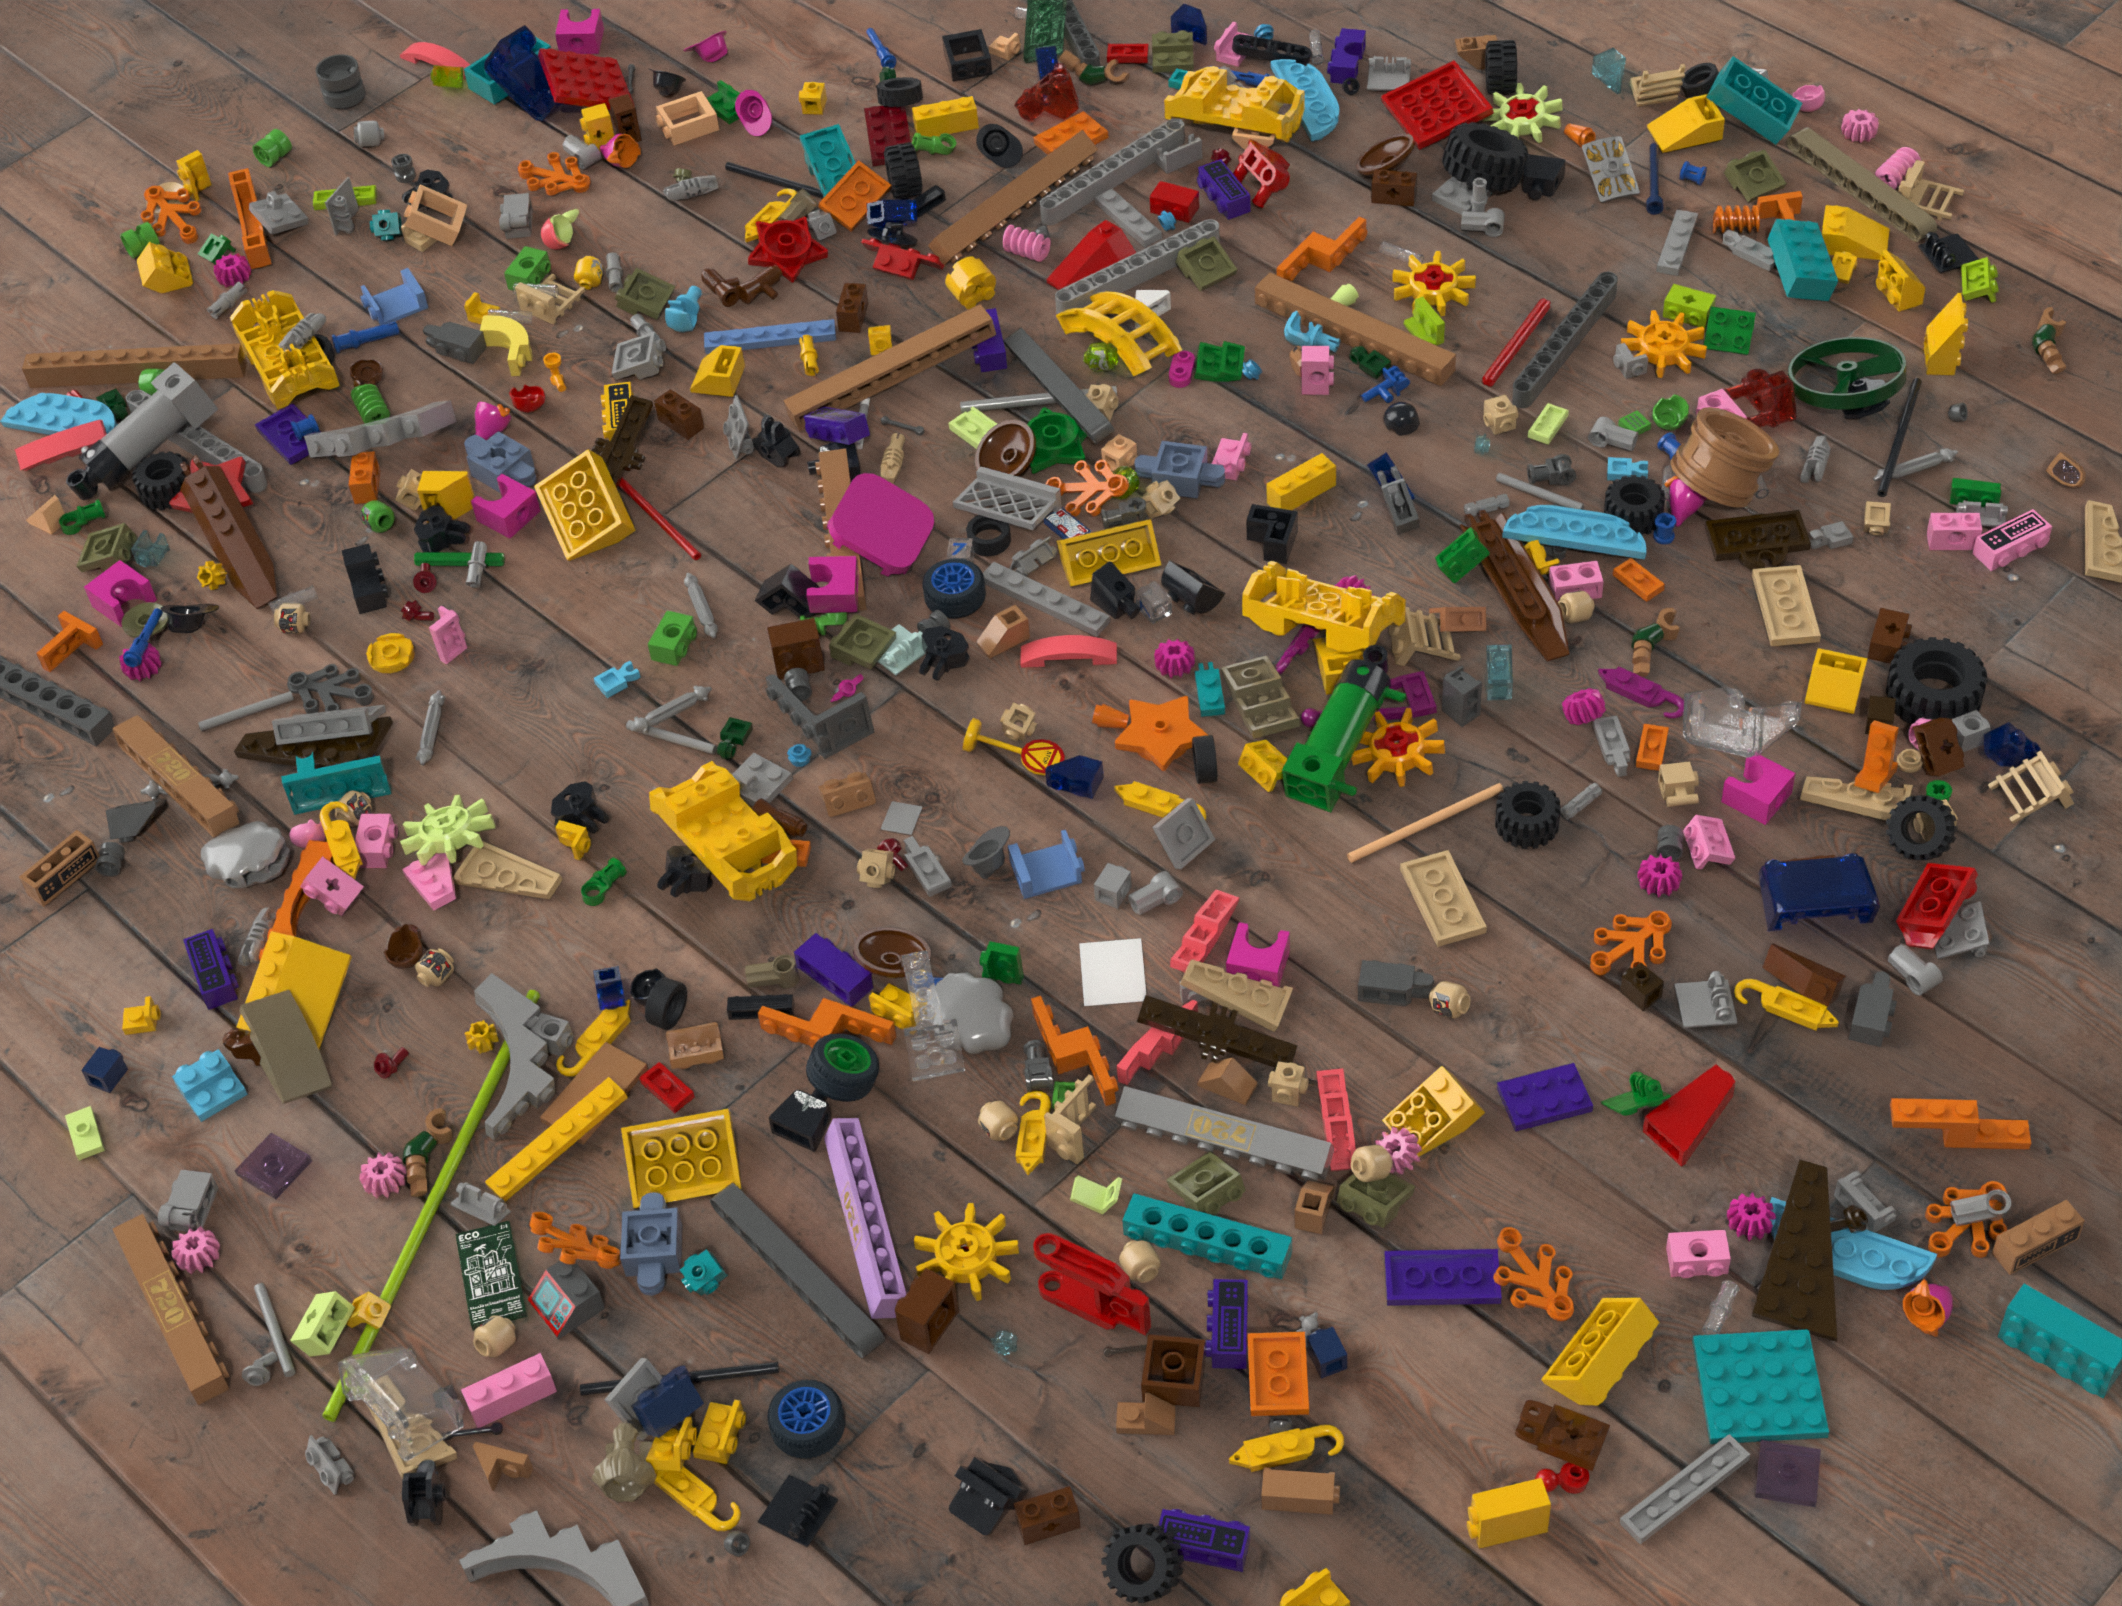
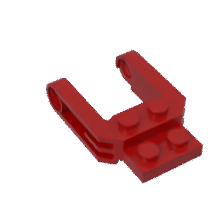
M1052 1233L1041 1234L1035 1239L1033 1249L1036 1259L1054 1269L1043 1273L1038 1280L1039 1294L1044 1300L1106 1330L1114 1329L1117 1324H1122L1146 1336L1151 1328L1149 1297L1138 1289L1132 1290L1130 1288V1277L1116 1263ZM1045 1244H1052L1056 1247L1055 1251L1051 1254L1042 1253L1040 1248ZM1050 1281H1056L1060 1284L1056 1291L1045 1289V1285Z

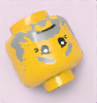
M593 256L579 259L574 272V280L580 287H584L586 290L598 287L602 280L604 267L599 259Z

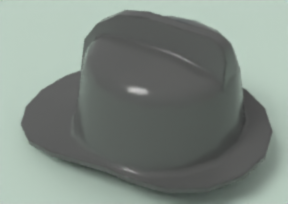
M999 826L985 832L963 857V864L972 866L981 878L988 879L1004 864L1003 846L1010 836V830L1005 826Z

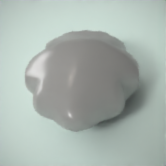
M260 821L247 823L238 828H229L201 848V860L205 864L206 873L212 879L223 880L227 886L237 889L247 888L255 884H265L280 876L287 866V861L291 855L280 830L276 827H268L266 823Z
M968 972L948 973L927 994V1021L934 1026V1036L942 1046L962 1047L969 1054H979L985 1051L999 1050L1008 1044L1011 1038V1022L1014 1018L1013 1010L1008 1004L1003 1002V990L995 981L989 978H975Z

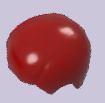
M525 384L522 390L518 391L513 387L509 392L515 409L523 413L536 411L542 407L546 399L543 388L539 386H527Z

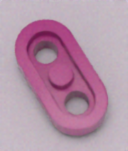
M1183 350L1174 354L1169 370V383L1173 387L1183 388L1191 383L1195 368V356L1193 353Z

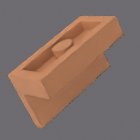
M1486 607L1429 608V613H1440V632L1486 631Z

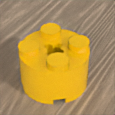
M973 256L961 259L953 266L954 271L952 274L948 273L946 276V287L966 309L975 307L978 302L984 299L990 300L995 295L996 278L979 258L975 259Z

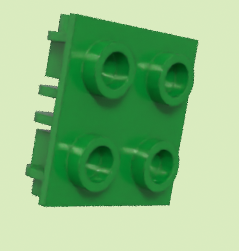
M1711 306L1704 345L1707 346L1708 350L1748 355L1756 313Z
M1634 1072L1629 1078L1632 1091L1600 1102L1613 1111L1627 1116L1638 1112V1108L1644 1106H1658L1663 1103L1664 1099L1670 1098L1671 1095L1662 1091L1661 1084L1656 1079L1641 1072Z

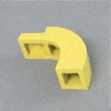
M483 316L480 331H483L486 346H500L510 349L507 361L511 376H520L526 361H532L533 357L525 328L517 321L508 317Z

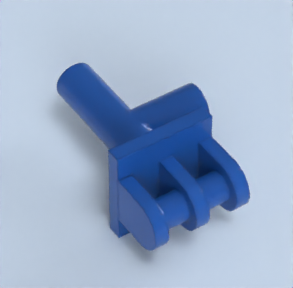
M1393 366L1388 370L1384 367L1382 370L1385 381L1363 393L1361 398L1366 403L1380 395L1386 403H1390L1394 397L1388 389L1390 388L1398 397L1400 396V391L1409 386L1410 380L1405 377L1403 372H1400L1398 366Z

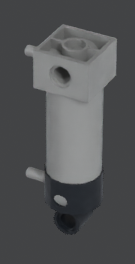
M175 362L151 382L157 390L152 396L101 440L99 439L90 448L84 446L81 449L82 454L78 458L85 465V469L72 471L66 479L67 485L79 499L87 500L93 497L98 490L99 483H102L110 491L129 475L130 471L138 463H141L143 458H147L183 425L188 423L196 429L218 410L217 406L199 384Z

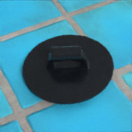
M887 222L885 228H869L867 230L868 235L892 244L914 245L918 241L914 236L903 232V224L901 222Z

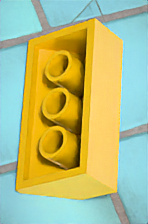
M1151 519L1057 540L1061 563L1070 587L1092 582V574L1109 561L1122 574L1161 566Z
M1602 1298L1541 1380L1544 1384L1578 1405L1598 1406L1607 1398V1393L1612 1386L1622 1378V1373L1626 1367L1636 1359L1638 1351L1652 1337L1653 1331L1660 1322L1641 1298Z

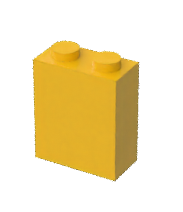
M1542 1478L1472 1494L1471 1506L1468 1507L1470 1520L1467 1521V1529L1470 1538L1476 1539L1479 1549L1548 1532L1551 1503Z

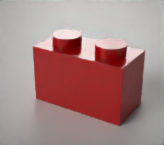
M1163 181L1157 184L1149 196L1150 213L1161 215L1162 211L1171 212L1176 220L1187 223L1192 220L1200 208L1198 190Z

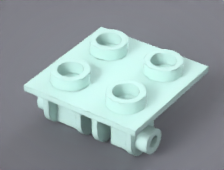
M900 624L891 629L896 632V639L878 660V663L895 676L925 654L921 637L923 633L920 631L918 633H910Z

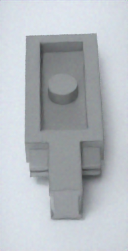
M1729 229L1723 234L1722 244L1728 246L1733 251L1732 254L1768 271L1776 265L1770 247Z
M1618 716L1595 719V721H1592V726L1604 760L1607 762V765L1614 766L1617 777L1626 776L1627 762H1630V749Z
M913 836L905 839V850L907 853L904 854V857L927 895L931 897L952 887L950 878L930 848L925 845L920 847Z

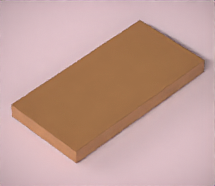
M605 1042L540 1116L541 1122L550 1127L608 1077L627 1095L640 1080L639 1077L648 1070L647 1064ZM610 1113L576 1142L584 1145Z

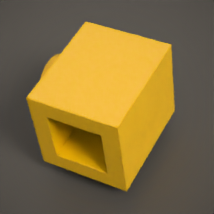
M805 82L803 89L799 91V103H801L802 113L823 115L827 101L825 83Z

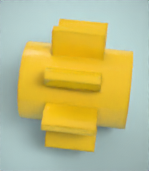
M206 561L205 566L198 567L197 579L202 584L201 587H209L210 590L218 589L219 585L225 584L224 580L227 572L222 567V563L215 564L214 561Z
M485 1020L472 1023L469 1031L464 1033L469 1050L475 1048L479 1054L492 1051L494 1042H499L495 1025L491 1024L488 1026Z

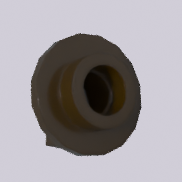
M1850 1205L1843 1210L1845 1218L1831 1221V1232L1849 1229L1851 1233L1856 1234L1866 1230L1868 1218L1863 1209Z

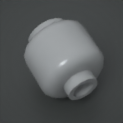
M359 121L357 126H354V141L362 148L378 147L380 140H384V129L379 128L377 121Z

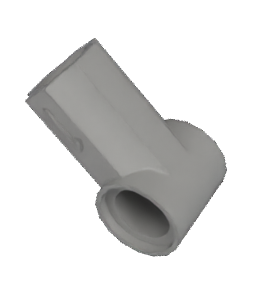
M572 134L565 137V141L562 144L563 149L571 156L577 158L581 169L584 170L602 159L599 149L593 143L587 145L580 138Z
M1491 208L1487 212L1462 211L1461 230L1484 231L1490 237H1498L1503 233L1505 213L1499 208Z
M1599 417L1590 431L1588 439L1596 447H1605L1609 444L1633 451L1639 432L1618 427L1608 417Z
M1162 871L1152 878L1149 885L1128 895V901L1133 911L1141 915L1162 903L1166 905L1174 904L1183 895V889L1169 872Z
M1901 944L1897 946L1888 957V962L1906 978L1909 989L1918 996L1926 993L1943 981L1942 973L1935 964L1931 962L1925 963L1906 945L1903 946Z
M1992 1190L1988 1194L1951 1201L1953 1220L1956 1226L1986 1220L1998 1221L2009 1211L2011 1198L2005 1191ZM1998 1200L2002 1203L2003 1210L1996 1211L1992 1209L1989 1201Z

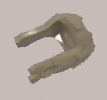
M619 1423L614 1428V1442L606 1444V1457L595 1467L594 1474L592 1475V1480L601 1488L604 1495L618 1503L636 1501L657 1478L652 1465L646 1462V1457L653 1442H641L639 1446L640 1453L637 1455L634 1452V1443L639 1433L631 1423Z

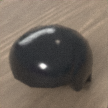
M1394 403L1383 414L1386 428L1388 430L1394 429L1397 435L1400 436L1411 434L1420 425L1416 408L1409 403Z
M657 968L645 970L637 974L631 982L630 994L638 1004L646 1006L652 988L661 978L666 977L665 974Z

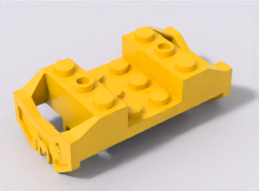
M1215 66L1205 67L1195 72L1188 71L1184 76L1181 88L1175 96L1168 95L1164 100L1165 119L1185 118L1193 120L1195 124H1219L1276 134V139L1281 142L1288 143L1292 133H1295L1300 127L1305 110V91L1299 90L1286 80L1278 79L1275 76H1265L1257 88L1248 89L1237 85H1227V70L1219 69ZM1284 103L1292 104L1285 115L1277 113Z
M275 290L267 292L268 302L264 294L261 295L263 301L258 299L256 302L255 298H252L254 307H252L249 300L242 301L231 315L230 319L241 346L251 365L254 364L264 388L277 410L288 406L296 395L317 387L330 390L340 386L335 369L331 366L315 336H312L300 349L290 344L291 351L286 349V353L283 348L278 346L286 334L301 319H304L291 294Z
M1274 561L1268 562V566L1265 565L1263 570H1258V572H1254L1251 575L1242 594V616L1249 617L1261 629L1272 632L1277 636L1287 634L1299 624L1312 625L1320 630L1326 629V647L1335 649L1340 653H1348L1361 648L1366 649L1371 645H1375L1381 631L1389 625L1400 626L1405 622L1406 600L1397 593L1390 592L1380 598L1372 596V590L1350 586L1345 589L1307 579V575L1300 574L1296 570L1287 569L1286 573V568ZM1271 592L1276 594L1265 603L1260 602L1261 599Z
M713 761L701 766L691 779L673 788L658 787L649 792L650 810L664 820L726 887L729 895L734 900L752 901L756 898V893L759 896L763 894L762 888L770 891L772 886L774 888L781 886L797 867V850L791 844L783 828L768 812L758 816L740 797L739 782L726 768L717 766ZM781 849V852L771 863L761 867L762 858ZM751 867L755 870L752 873H744L745 870Z

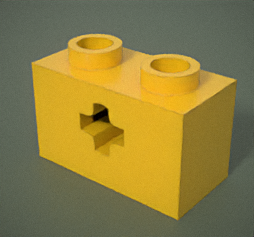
M605 103L581 109L583 118L579 119L582 130L586 131V135H583L584 142L587 145L593 143L599 151L601 145L607 144L614 137L610 114Z

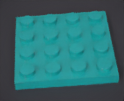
M1809 1330L1693 1336L1692 1344L1710 1444H1717L1729 1434L1738 1443L1828 1438L1829 1428Z

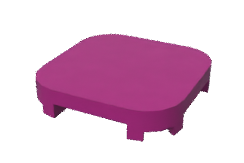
M863 473L857 475L850 483L828 521L826 529H829V533L834 539L833 545L839 550L842 545L848 547L882 567L883 569L880 574L889 577L890 574L903 573L905 575L911 568L933 529L934 516L930 508L921 500L880 476Z

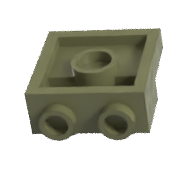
M1180 30L1177 33L1160 31L1157 34H1152L1153 73L1174 72L1176 68L1194 71L1193 32Z
M1765 149L1759 152L1752 151L1742 159L1736 158L1731 160L1724 171L1734 190L1740 189L1748 203L1757 200L1758 197L1781 190L1787 184Z
M1215 236L1209 239L1203 238L1196 245L1181 249L1175 261L1186 279L1191 278L1199 291L1211 287L1235 275L1237 272V268Z
M636 268L632 275H627L623 284L625 286L624 289L619 288L615 296V300L618 301L616 307L632 315L637 314L639 311L657 320L672 296L675 286Z
M126 523L89 533L76 567L81 572L95 570L99 567L106 571L119 560L126 564V561H129L131 558L130 550L133 544L137 542L136 534Z
M855 613L850 621L847 620L844 623L841 632L831 639L829 644L830 655L832 658L849 666H852L855 662L871 670L895 641L896 632Z
M1208 1152L1166 1179L1169 1188L1184 1199L1186 1208L1210 1215H1216L1220 1208L1228 1202L1238 1201L1246 1191L1241 1174L1212 1152Z
M1389 1173L1384 1180L1367 1183L1359 1181L1353 1174L1340 1185L1336 1202L1340 1204L1344 1211L1355 1212L1362 1216L1367 1224L1378 1225L1384 1228L1397 1216L1399 1207L1413 1195L1415 1186L1392 1173Z

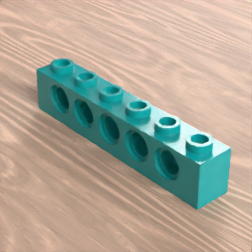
M1133 1193L1122 1220L1124 1235L1133 1240L1147 1241L1161 1248H1172L1189 1256L1197 1255L1207 1258L1214 1263L1221 1262L1232 1265L1239 1270H1250L1260 1273L1267 1278L1283 1279L1293 1252L1292 1237L1135 1193ZM1204 1237H1209V1238H1211V1239L1205 1240V1239H1202V1238H1204ZM1257 1252H1263L1264 1254L1258 1255V1254H1255V1253H1257Z

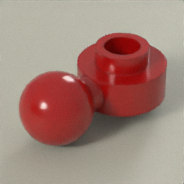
M1568 1462L1562 1466L1560 1473H1555L1553 1470L1545 1468L1536 1474L1535 1479L1542 1478L1547 1493L1554 1491L1560 1485L1566 1492L1578 1494L1586 1489L1590 1475L1587 1469ZM1571 1473H1575V1474H1577L1579 1477H1575V1476H1573Z

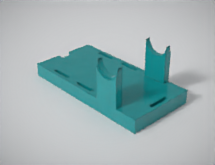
M839 124L800 135V142L804 149L805 162L809 173L815 175L824 197L856 163Z
M312 752L307 758H298L296 756L297 773L281 776L282 785L294 815L320 810L326 804L340 800L348 791L352 790L364 792L370 799L391 794V786L385 774L380 755L315 769L314 752Z

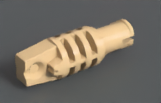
M897 433L891 435L890 445L885 449L880 465V477L894 484L900 473L904 458L902 448L905 437L900 434L897 439Z

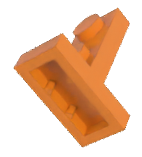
M1801 191L1758 197L1757 207L1760 219L1775 217L1776 219L1795 220L1794 214L1801 213L1803 199Z
M66 611L61 612L57 617L63 630L36 653L43 669L51 672L83 643L96 650L99 649L103 642L97 628Z
M1875 720L1871 723L1864 766L1856 776L1854 786L1879 793L1897 772L1898 763L1893 761L1899 727Z

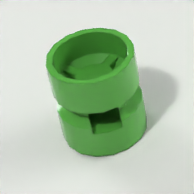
M273 129L252 147L256 159L266 167H271L279 161V157H284L292 150L289 138L278 129Z
M149 222L136 226L135 231L129 229L120 234L126 251L133 259L140 256L149 242L156 245L160 244Z

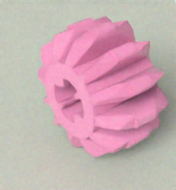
M1859 108L1857 111L1850 110L1843 118L1842 134L1845 135V139H1852V142H1870V139L1875 138L1877 134L1878 118L1875 117V113H1868L1867 109L1865 111H1861Z
M1392 1127L1390 1135L1387 1132H1382L1384 1139L1382 1141L1376 1140L1375 1142L1376 1145L1383 1146L1392 1157L1393 1164L1390 1173L1393 1174L1396 1171L1398 1174L1403 1175L1405 1167L1413 1170L1411 1163L1413 1161H1420V1157L1416 1154L1422 1151L1421 1146L1417 1144L1418 1138L1414 1134H1410L1406 1128H1402L1399 1131L1397 1128Z
M378 1152L377 1158L372 1159L368 1157V1164L361 1165L362 1173L359 1174L361 1184H363L364 1190L368 1194L372 1193L376 1198H379L382 1194L388 1198L389 1193H398V1187L405 1186L406 1168L403 1166L402 1160L398 1156L394 1157L390 1152L385 1156Z
M201 1226L196 1231L189 1227L187 1234L179 1233L180 1240L173 1242L174 1250L171 1252L174 1261H176L179 1269L182 1271L187 1270L191 1275L196 1269L203 1274L204 1267L209 1266L213 1268L212 1261L219 1259L218 1251L220 1250V1244L213 1232L210 1230L205 1231Z

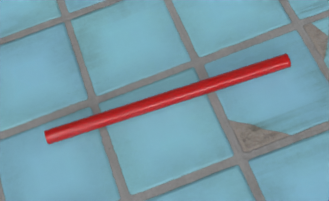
M622 477L618 486L695 561L699 560L701 553Z

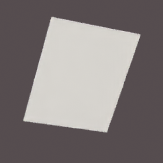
M1141 938L1079 943L1084 1006L1144 1001L1146 985Z

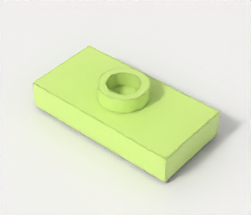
M1548 403L1528 431V438L1549 445L1567 419L1569 410Z
M91 1106L65 1115L78 1160L105 1151Z

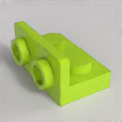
M1988 257L1962 264V292L1965 301L1988 294L1991 303L1996 302V293L1999 292V288L1995 278L1998 277L1996 266L1991 265Z
M1424 297L1415 299L1414 316L1405 319L1404 326L1412 335L1436 346L1444 343L1445 322Z

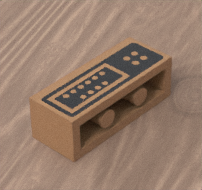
M76 830L20 875L19 878L28 896L45 907L96 865L97 858L100 856L93 841Z
M2065 1200L1998 1235L1992 1255L2011 1275L2079 1239L2085 1220Z

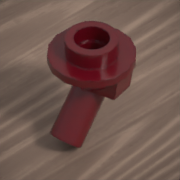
M1222 148L1212 151V162L1221 159L1227 165L1232 159L1229 157L1230 153Z
M422 563L421 571L416 573L413 578V585L417 591L429 593L436 587V577L430 572V564Z
M417 600L413 603L408 601L400 611L403 613L401 618L409 622L412 619L432 621L434 613L431 611H420L422 607L418 604Z
M885 839L878 845L877 850L894 852L892 863L901 872L908 866L898 854L902 848L897 839Z
M401 1047L392 1058L386 1053L378 1054L374 1061L375 1072L383 1079L389 1078L392 1073L397 1072V1067L410 1053L404 1047Z

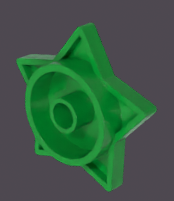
M1043 407L1039 415L1028 422L1027 425L1033 430L1036 437V450L1030 462L1033 474L1057 463L1075 465L1080 460L1085 461L1081 444L1087 437V434L1070 416L1052 412L1048 408Z

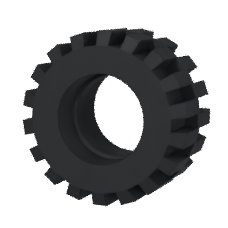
M1514 40L1488 41L1486 45L1485 73L1486 89L1489 94L1495 92L1499 94L1515 93L1517 86V47Z
M908 142L885 147V166L888 181L892 185L891 192L894 198L901 199L920 195L922 193V178L913 144Z
M164 451L158 454L153 453L150 457L143 458L142 462L135 466L136 469L132 472L134 485L141 502L146 507L150 506L154 510L157 508L159 510L173 509L169 502L180 491L187 477L180 464L182 462L188 464V462L179 453L174 454L171 451L164 453Z
M1622 476L1620 480L1615 479L1613 484H1609L1606 490L1604 513L1617 516L1629 522V527L1637 534L1640 532L1642 536L1644 533L1648 535L1652 533V530H1656L1655 518L1657 515L1664 513V490H1661L1660 484H1655V480L1646 479V476Z
M1523 781L1522 784L1515 782L1512 783V787L1507 786L1504 788V793L1500 792L1496 803L1495 827L1497 828L1498 835L1503 836V840L1506 843L1511 842V846H1522V849H1527L1528 847L1536 849L1540 844L1542 846L1547 845L1548 840L1552 841L1559 830L1561 810L1559 797H1556L1554 790L1549 791L1547 785L1541 786L1539 782L1535 781L1533 783ZM1529 813L1536 816H1523L1520 814Z
M1923 795L1910 796L1904 801H1899L1896 804L1897 807L1891 809L1889 813L1891 817L1886 821V824H1889V830H1886V835L1890 836V845L1896 848L1895 851L1898 854H1903L1908 859L1932 860L1942 856V853L1947 852L1951 848L1950 844L1954 843L1956 839L1954 833L1957 832L1958 826L1954 824V821L1957 820L1955 815L1951 814V808L1943 804L1944 802L1940 799ZM1917 813L1929 814L1935 823L1934 835L1926 843H1916L1908 832L1909 822Z
M1146 1523L1123 1528L1118 1531L1119 1534H1115L1109 1539L1111 1544L1105 1545L1103 1552L1107 1553V1557L1102 1558L1101 1565H1106L1107 1570L1102 1571L1104 1578L1109 1577L1110 1582L1107 1583L1110 1589H1117L1115 1595L1119 1598L1127 1597L1126 1601L1131 1603L1136 1601L1138 1603H1145L1162 1598V1596L1172 1592L1171 1588L1176 1587L1180 1581L1177 1579V1576L1183 1574L1184 1568L1179 1567V1563L1184 1562V1556L1178 1555L1177 1550L1181 1549L1179 1542H1172L1175 1536L1171 1532L1164 1533L1165 1528L1161 1526L1154 1527L1153 1524ZM1138 1545L1146 1547L1152 1553L1155 1560V1570L1148 1581L1140 1579L1131 1567V1555Z

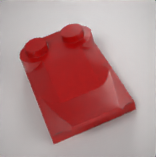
M1928 863L1896 920L1898 927L1903 933L1906 945L1924 949L1934 948L1963 901L1971 898L1976 893L1978 887L1975 880L1978 873L1975 868Z

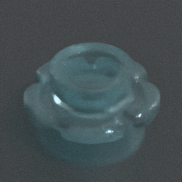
M1485 433L1483 435H1476L1474 453L1483 456L1484 452H1489L1490 439L1486 438Z
M997 1331L995 1338H991V1344L994 1345V1351L997 1353L1010 1355V1352L1017 1351L1016 1344L1018 1338L1012 1333Z

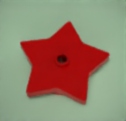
M806 217L794 221L780 220L773 223L756 221L759 243L749 255L748 265L760 267L777 266L781 270L782 275L793 283L804 265L828 257V249L811 238Z
M242 456L218 465L202 461L204 466L221 467L242 507L253 504V501L241 485L246 461ZM193 459L191 460L190 465L192 473L199 470V468L193 462ZM180 490L170 500L169 504L173 509L193 513Z

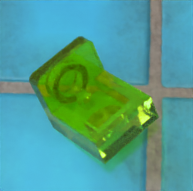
M434 65L431 71L433 86L463 88L464 67Z

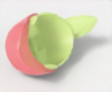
M570 210L562 215H554L547 219L541 228V238L548 248L558 250L569 246L573 235L571 223L578 217L579 210Z

